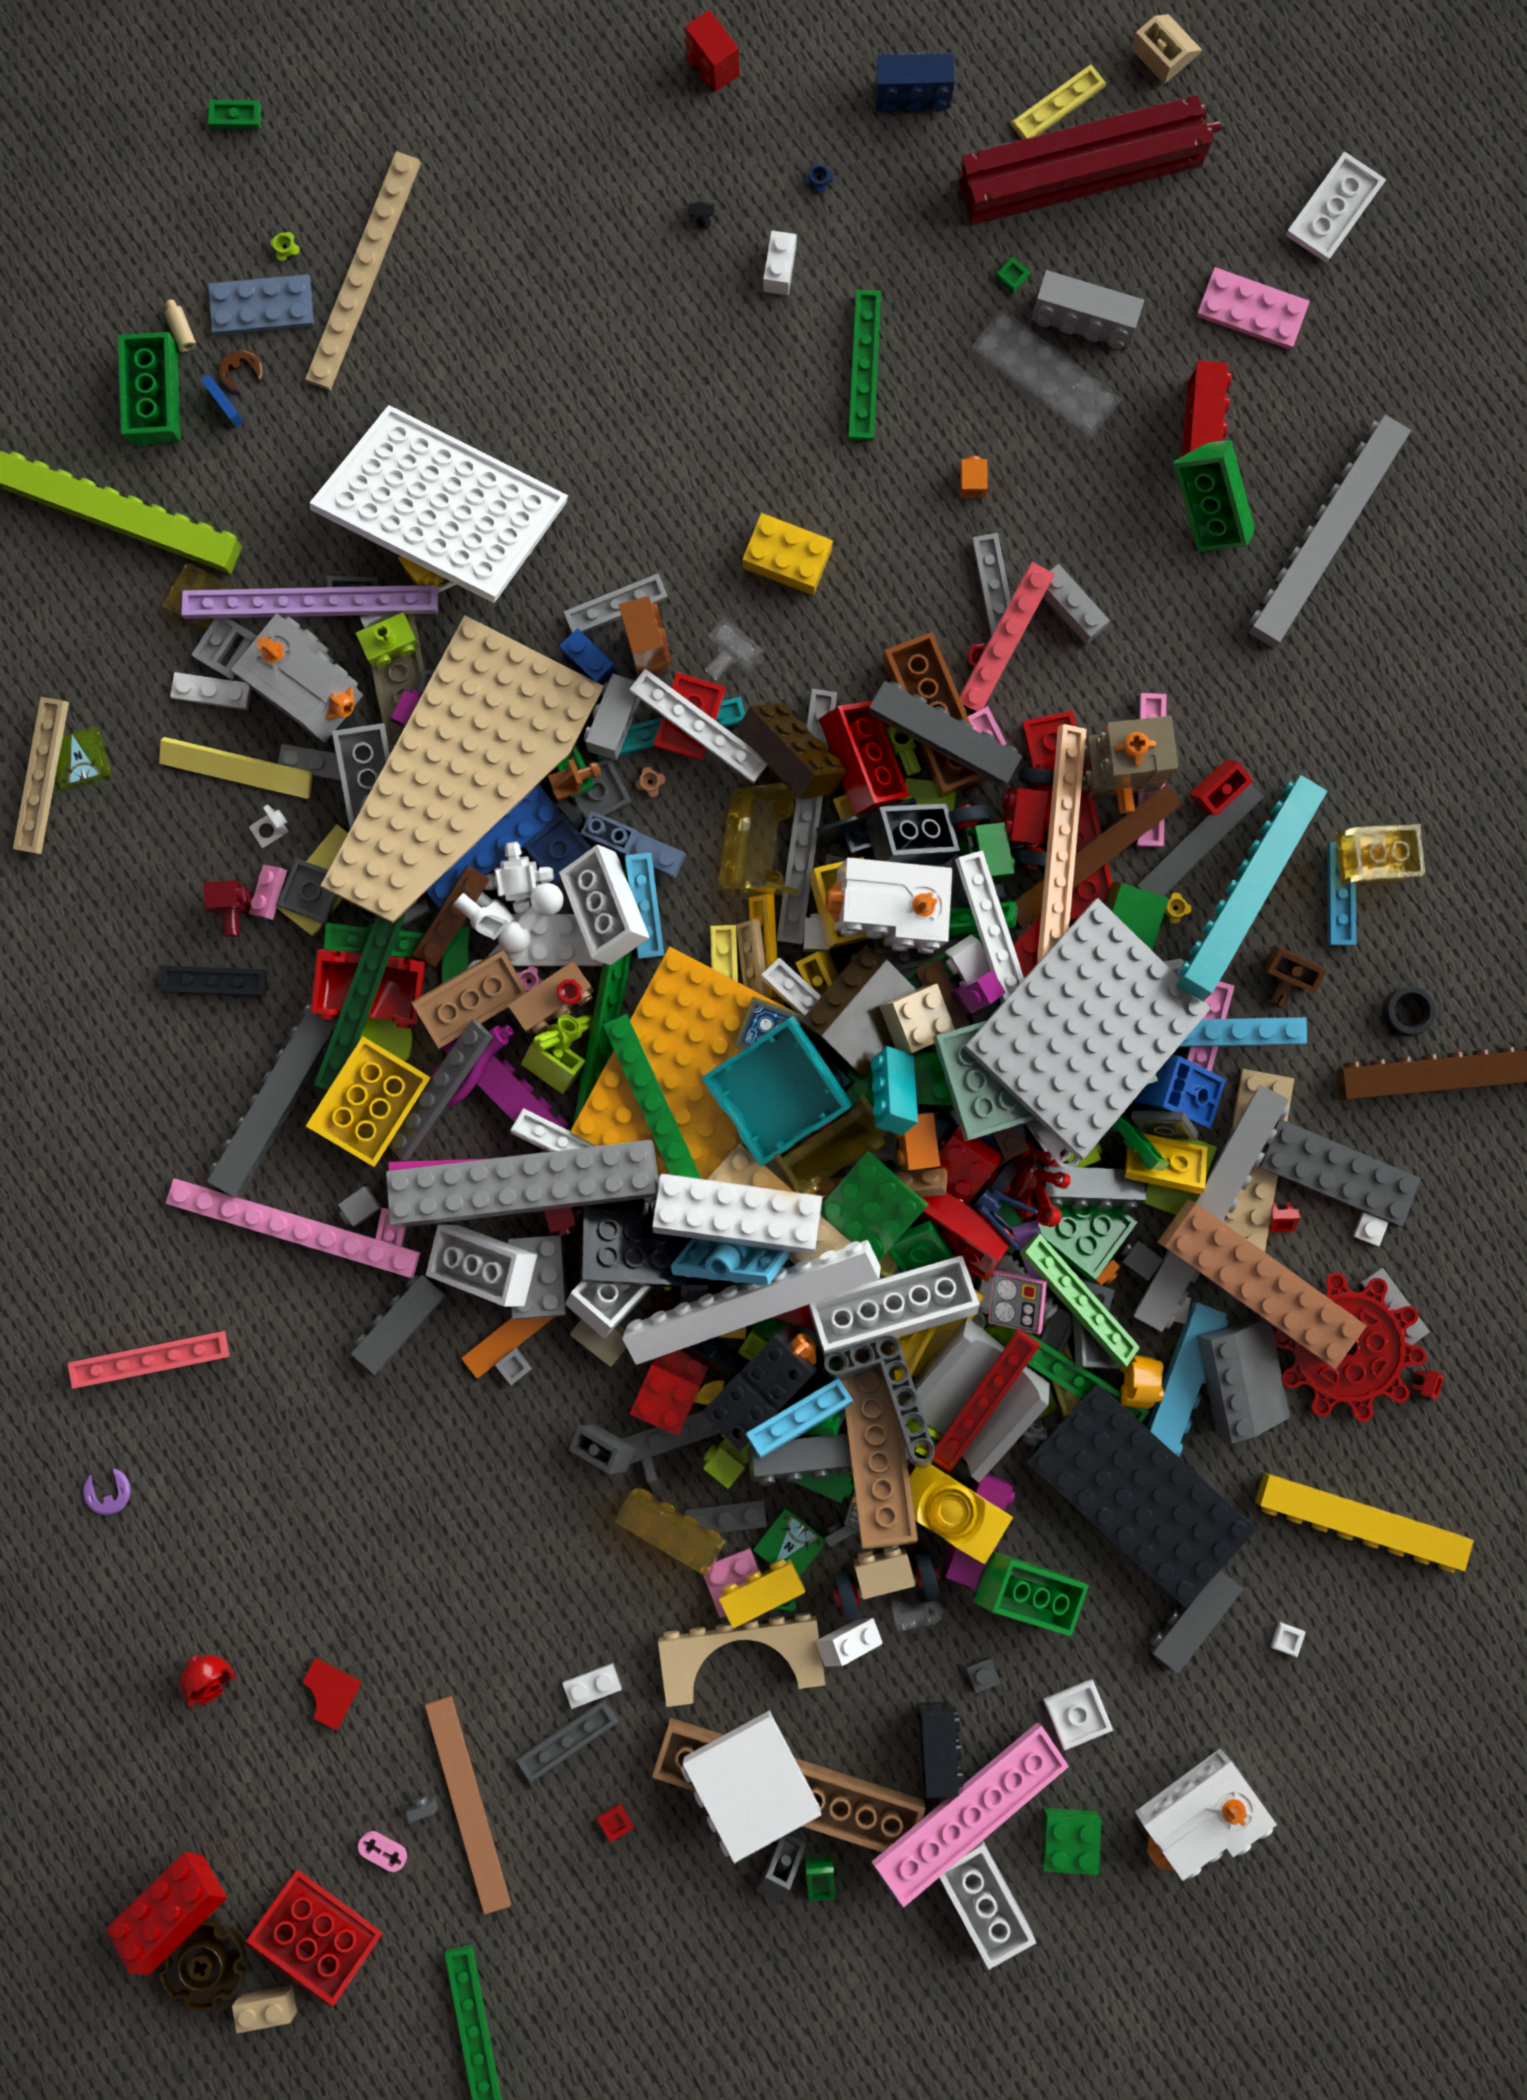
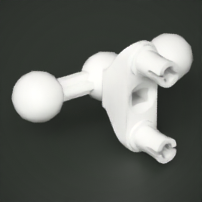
M550 883L539 884L531 893V907L518 922L513 921L514 917H512L507 907L500 900H492L484 892L481 893L476 903L463 893L453 905L471 920V926L479 933L493 940L498 938L499 944L490 955L502 949L508 958L510 954L522 953L528 948L532 928L544 915L550 916L560 911L564 898L557 886ZM482 960L473 961L471 964H469L468 968L472 967L473 965L477 964Z

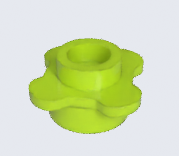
M290 232L280 233L270 242L271 247L276 250V258L279 261H285L286 257L296 256L300 252L299 247L293 241L294 235Z

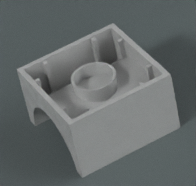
M968 1317L912 1380L926 1424L934 1428L941 1435L947 1430L1005 1348ZM1027 1365L962 1455L969 1466L971 1476L978 1482L986 1476L1049 1405L1050 1384ZM902 1396L899 1405L903 1407H908L912 1404V1400L907 1396Z

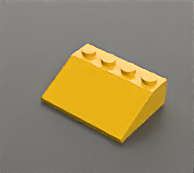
M362 1036L306 1127L375 1167L430 1080V1076Z

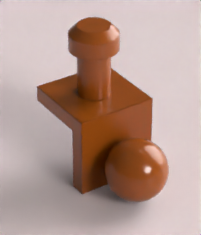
M569 760L567 770L548 775L552 793L557 800H563L569 796L581 793L582 780L589 777L598 778L601 770L595 762L590 763L589 767L577 770L574 760Z

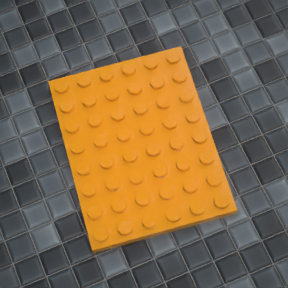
M669 946L630 1021L702 1180H707L740 1143L743 1146L744 1142L739 1136L733 1120L721 1109L701 1077L742 1051V1049L734 1047L752 997L783 1008L786 1007ZM613 1051L570 1132L596 1146L651 1140L655 1144L658 1175H670L617 1055Z

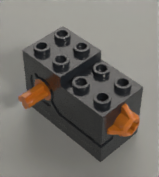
M791 1323L774 1335L701 1413L740 1451L750 1443L746 1433L779 1414L824 1367L825 1359L823 1354L816 1348L815 1342L809 1336L802 1334Z

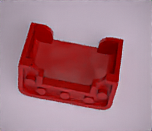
M318 949L311 1013H317V1018L332 1020L333 1015L341 1013L362 953ZM390 956L368 1018L392 1020L397 1022L396 1027L412 1029V1024L417 1025L419 1016L411 1002L422 996L426 961Z

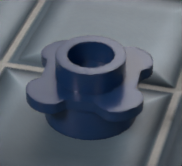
M816 163L810 169L809 175L804 177V183L807 186L811 185L814 187L816 192L824 193L827 184L833 181L834 174L826 166Z

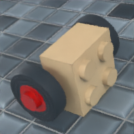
M904 1546L883 1547V1552L873 1554V1550L858 1553V1558L853 1559L860 1585L858 1590L856 1585L851 1582L848 1571L835 1574L838 1590L834 1591L837 1607L842 1606L846 1621L860 1618L857 1607L859 1604L858 1596L860 1598L863 1597L864 1600L914 1587L917 1583L916 1581H918V1585L923 1589L926 1600L940 1597L937 1581L941 1580L937 1564H932L928 1550L915 1553L916 1575L912 1574Z

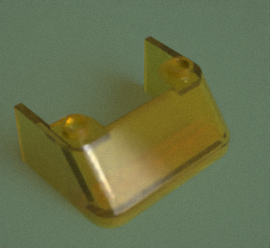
M774 783L739 787L733 791L729 802L719 873V884L722 888L762 895H798V889L783 886L784 881L781 872L772 870L778 821L788 819L794 811V800L800 799L786 784Z
M863 1094L859 1097L858 1107L782 1158L779 1153L775 1154V1163L797 1193L813 1195L820 1189L818 1185L868 1150L871 1149L875 1152L886 1144L884 1139L888 1136V1131L875 1127L873 1107Z

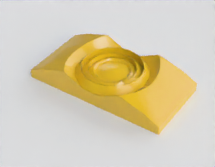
M933 1465L926 1468L915 1467L909 1477L915 1521L934 1531L956 1548L986 1564L1013 1517Z

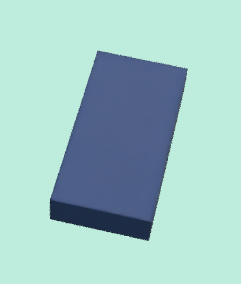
M210 375L201 379L202 383L236 428L243 423V419Z

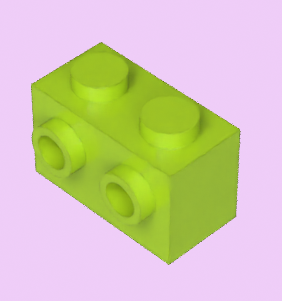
M533 1042L521 1065L564 1094L577 1079L586 1061L570 1049L561 1050L552 1046L545 1050H537Z

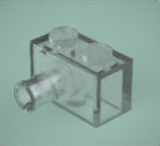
M724 617L708 635L709 645L717 650L719 654L704 670L709 676L712 674V678L717 681L726 668L732 664L748 676L764 658V650Z

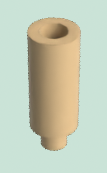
M174 300L166 301L167 310L164 314L179 351L187 352L194 349L197 345L182 307L176 306Z

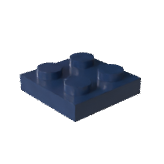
M564 813L523 845L540 867L553 868L554 879L552 881L556 886L562 882L559 872L592 849Z

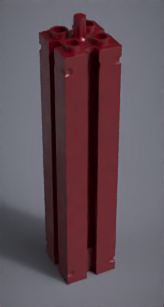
M1194 95L1186 100L1178 99L980 150L976 154L962 155L960 165L962 170H959L958 182L966 202L970 224L973 226L984 221L989 222L1186 171L1189 168L1201 167L1208 155L1211 143H1213V133L1221 131V124L1219 121L1208 124L1203 122L1207 116L1204 104H1201L1199 96Z

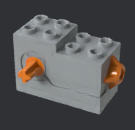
M276 613L231 670L255 692L325 743L332 735V731H335L345 717L352 713L354 706L363 694L356 688L358 683L348 676V673L342 667L332 664L333 660L326 654L329 649L317 641L318 638L307 629L304 631L299 628L300 625L289 616L284 619Z

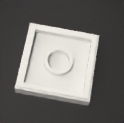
M1092 1679L1043 1698L1064 1751L1113 1731Z

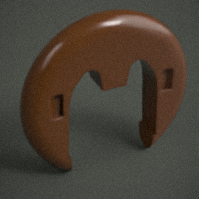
M247 350L232 351L220 362L218 369L220 382L232 393L241 394L230 378L229 369L234 367L237 371L242 368L240 364L242 360L247 361L252 366L260 381L263 379L264 370L261 360L254 353Z

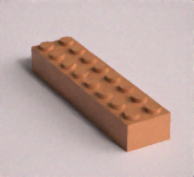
M1189 1199L1186 1201L1158 1240L1160 1245L1334 1369L1338 1367L1366 1328V1325L1194 1201Z

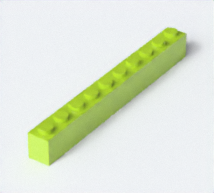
M0 451V488L225 573H232L242 549L234 534L227 531L218 533L213 531V527L203 522H199L198 525L189 522L190 519L182 514L175 513L174 516L166 513L164 508L158 505L146 506L143 504V501L130 495H128V498L122 497L118 491L112 488L105 487L101 489L88 479L81 478V480L72 478L73 475L64 470L58 469L56 472L50 470L48 465L40 461L34 460V463L26 461L24 456L11 451L8 454Z

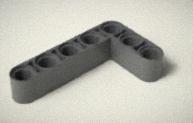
M886 1335L829 1353L825 1357L824 1367L825 1374L833 1381L838 1378L841 1381L874 1370H881L911 1463L917 1468L930 1466L934 1458V1445L899 1341L894 1336ZM892 1346L895 1349V1353L889 1356L884 1355L881 1352L882 1347ZM860 1353H864L870 1359L868 1362L861 1364L855 1360V1357ZM834 1361H839L843 1363L844 1367L840 1371H832L829 1365ZM893 1371H900L904 1377L900 1381H893L890 1379L889 1374ZM902 1396H907L912 1400V1404L908 1407H903L898 1404L897 1400ZM909 1422H917L921 1429L916 1433H911L906 1429V1425ZM918 1448H925L930 1455L926 1459H919L915 1456L914 1451Z

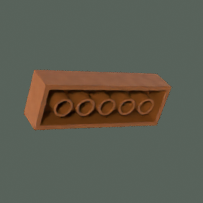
M933 632L884 651L882 660L891 681L900 684L904 691L912 696L913 694L922 696L927 700L928 705L934 708L937 706L944 708L950 713V717L956 720L963 719L970 723ZM916 741L939 798L987 780Z

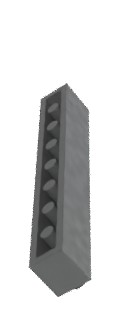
M312 1004L306 1005L301 1014V1017H303L298 1027L295 1026L288 1036L290 1040L285 1049L282 1048L275 1058L276 1065L272 1072L268 1071L261 1083L264 1086L259 1094L256 1093L251 1098L248 1107H250L248 1113L238 1120L235 1126L237 1131L234 1137L228 1139L222 1148L224 1154L219 1162L216 1161L211 1166L208 1172L210 1177L207 1182L233 1197H241L325 1054L340 1014L333 1015L332 1020L317 1018V1013H311Z

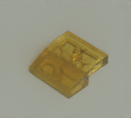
M186 562L162 607L185 619L181 615L183 591L234 590L235 588L211 576L205 570ZM215 618L185 620L207 631Z

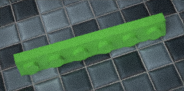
M1033 1235L1019 1254L1042 1280L1047 1281L1050 1289L1119 1367H1127L1140 1348L1138 1344L1042 1235Z

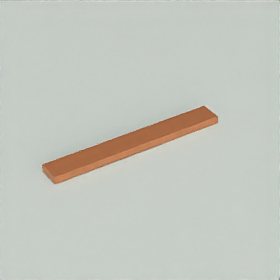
M449 1696L426 1703V1711L484 1915L510 1907L511 1902L453 1698Z

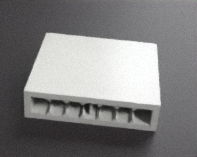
M770 1711L690 1753L683 1759L684 1767L681 1768L683 1776L688 1783L692 1781L696 1789L694 1796L701 1808L705 1806L709 1814L707 1821L713 1832L718 1831L722 1839L719 1841L721 1849L726 1857L731 1856L734 1863L821 1816L820 1806Z

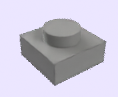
M517 1348L495 1364L510 1385H513L533 1369Z

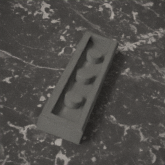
M602 1699L518 1757L515 1761L529 1783H531L617 1724L619 1720L605 1699Z

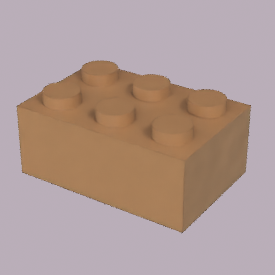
M574 961L508 1005L524 1030L530 1035H540L543 1031H547L550 1022L555 1019L558 1020L562 1015H570L572 1013L570 1009L575 1005H565L557 998V986L563 980L574 979L581 985L582 998L577 1002L580 1007L593 999L591 994L595 991Z

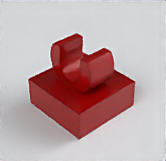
M1290 1202L1286 1203L1285 1210H1279L1277 1203H1273L1269 1232H1295L1300 1220L1299 1210L1292 1209Z
M1430 1369L1428 1373L1416 1370V1374L1424 1377V1383L1422 1385L1412 1383V1387L1422 1391L1421 1395L1437 1400L1445 1375Z

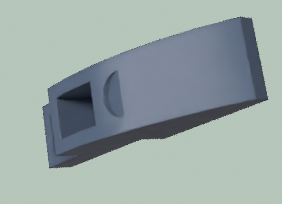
M593 811L590 812L580 833L584 837L623 856L651 852L653 870H659L675 878L686 857V853L643 835L631 827Z

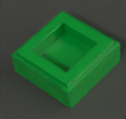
M1012 256L995 274V278L1014 294L1030 276L1031 272Z

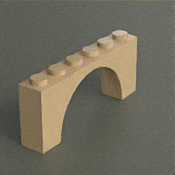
M800 1613L795 1615V1619L785 1620L784 1616L769 1618L768 1623L758 1624V1620H749L743 1623V1626L734 1629L730 1623L717 1625L716 1630L706 1631L705 1627L690 1629L688 1634H679V1631L663 1633L664 1637H659L658 1645L666 1707L693 1704L694 1681L704 1660L720 1646L737 1640L759 1641L777 1650L792 1667L799 1689L824 1686L825 1678L822 1658L815 1642L819 1639L816 1616L811 1617L810 1613Z

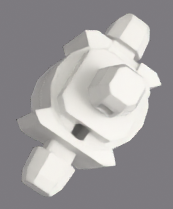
M509 842L505 845V856H508V859L500 862V866L494 870L495 876L493 873L485 875L490 880L484 889L495 890L497 887L498 896L505 895L506 901L515 900L513 903L515 913L517 915H524L530 908L529 900H526V898H531L534 888L540 884L539 881L542 884L554 879L553 868L540 867L537 870L536 861L529 862L528 856H519L521 849L518 842Z

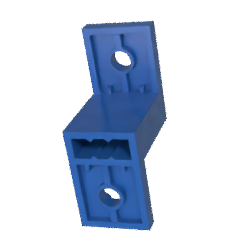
M1171 1055L1157 1071L1158 1081L1147 1084L1130 1103V1105L1161 1111H1184L1191 1122L1211 1129L1226 1079L1180 1056Z

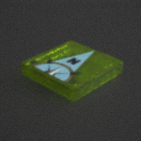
M93 726L63 735L56 771L60 789L66 790L112 776L99 727Z

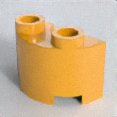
M1134 1355L1127 1367H1121L1120 1372H1123L1125 1375L1124 1384L1121 1386V1405L1150 1409L1156 1402H1161L1164 1397V1390L1161 1387L1163 1364L1161 1361L1151 1357Z

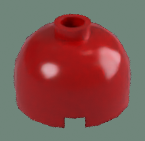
M197 1655L186 1663L187 1667L180 1677V1692L190 1708H195L193 1703L199 1702L202 1706L216 1699L226 1689H221L220 1687L229 1679L234 1682L236 1674L231 1666L217 1655H205L203 1657Z

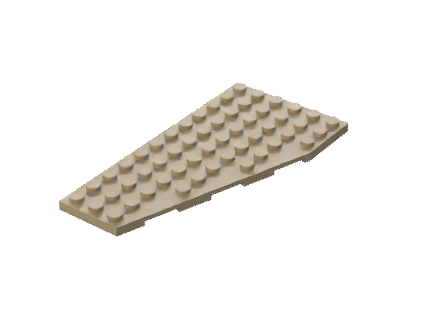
M464 615L326 874L321 888L394 923L446 871L450 870L494 825L515 808L538 783L570 755L604 686Z

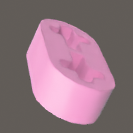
M369 1831L359 1841L358 1850L360 1854L388 1871L396 1872L406 1863L407 1852L405 1848L378 1832ZM371 1839H374L376 1841L375 1846L382 1851L376 1848L368 1851L366 1849L368 1844L365 1841L369 1842ZM384 1852L393 1855L394 1852L399 1853L398 1859L401 1862L396 1861L392 1864L390 1862L391 1857Z

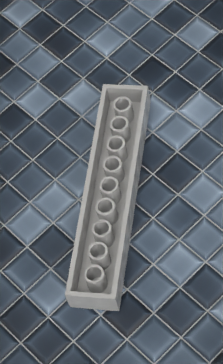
M651 1140L386 1171L390 1225L398 1228L657 1197L659 1189L655 1144Z

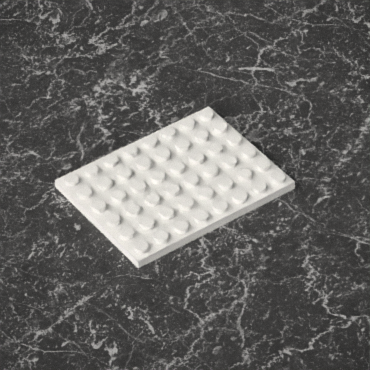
M388 406L312 499L310 510L495 603L567 503L568 495Z

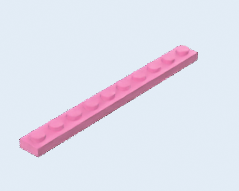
M173 1178L166 1204L410 1278L414 1276L421 1253Z

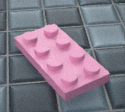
M1215 267L1197 317L1292 350L1310 301Z

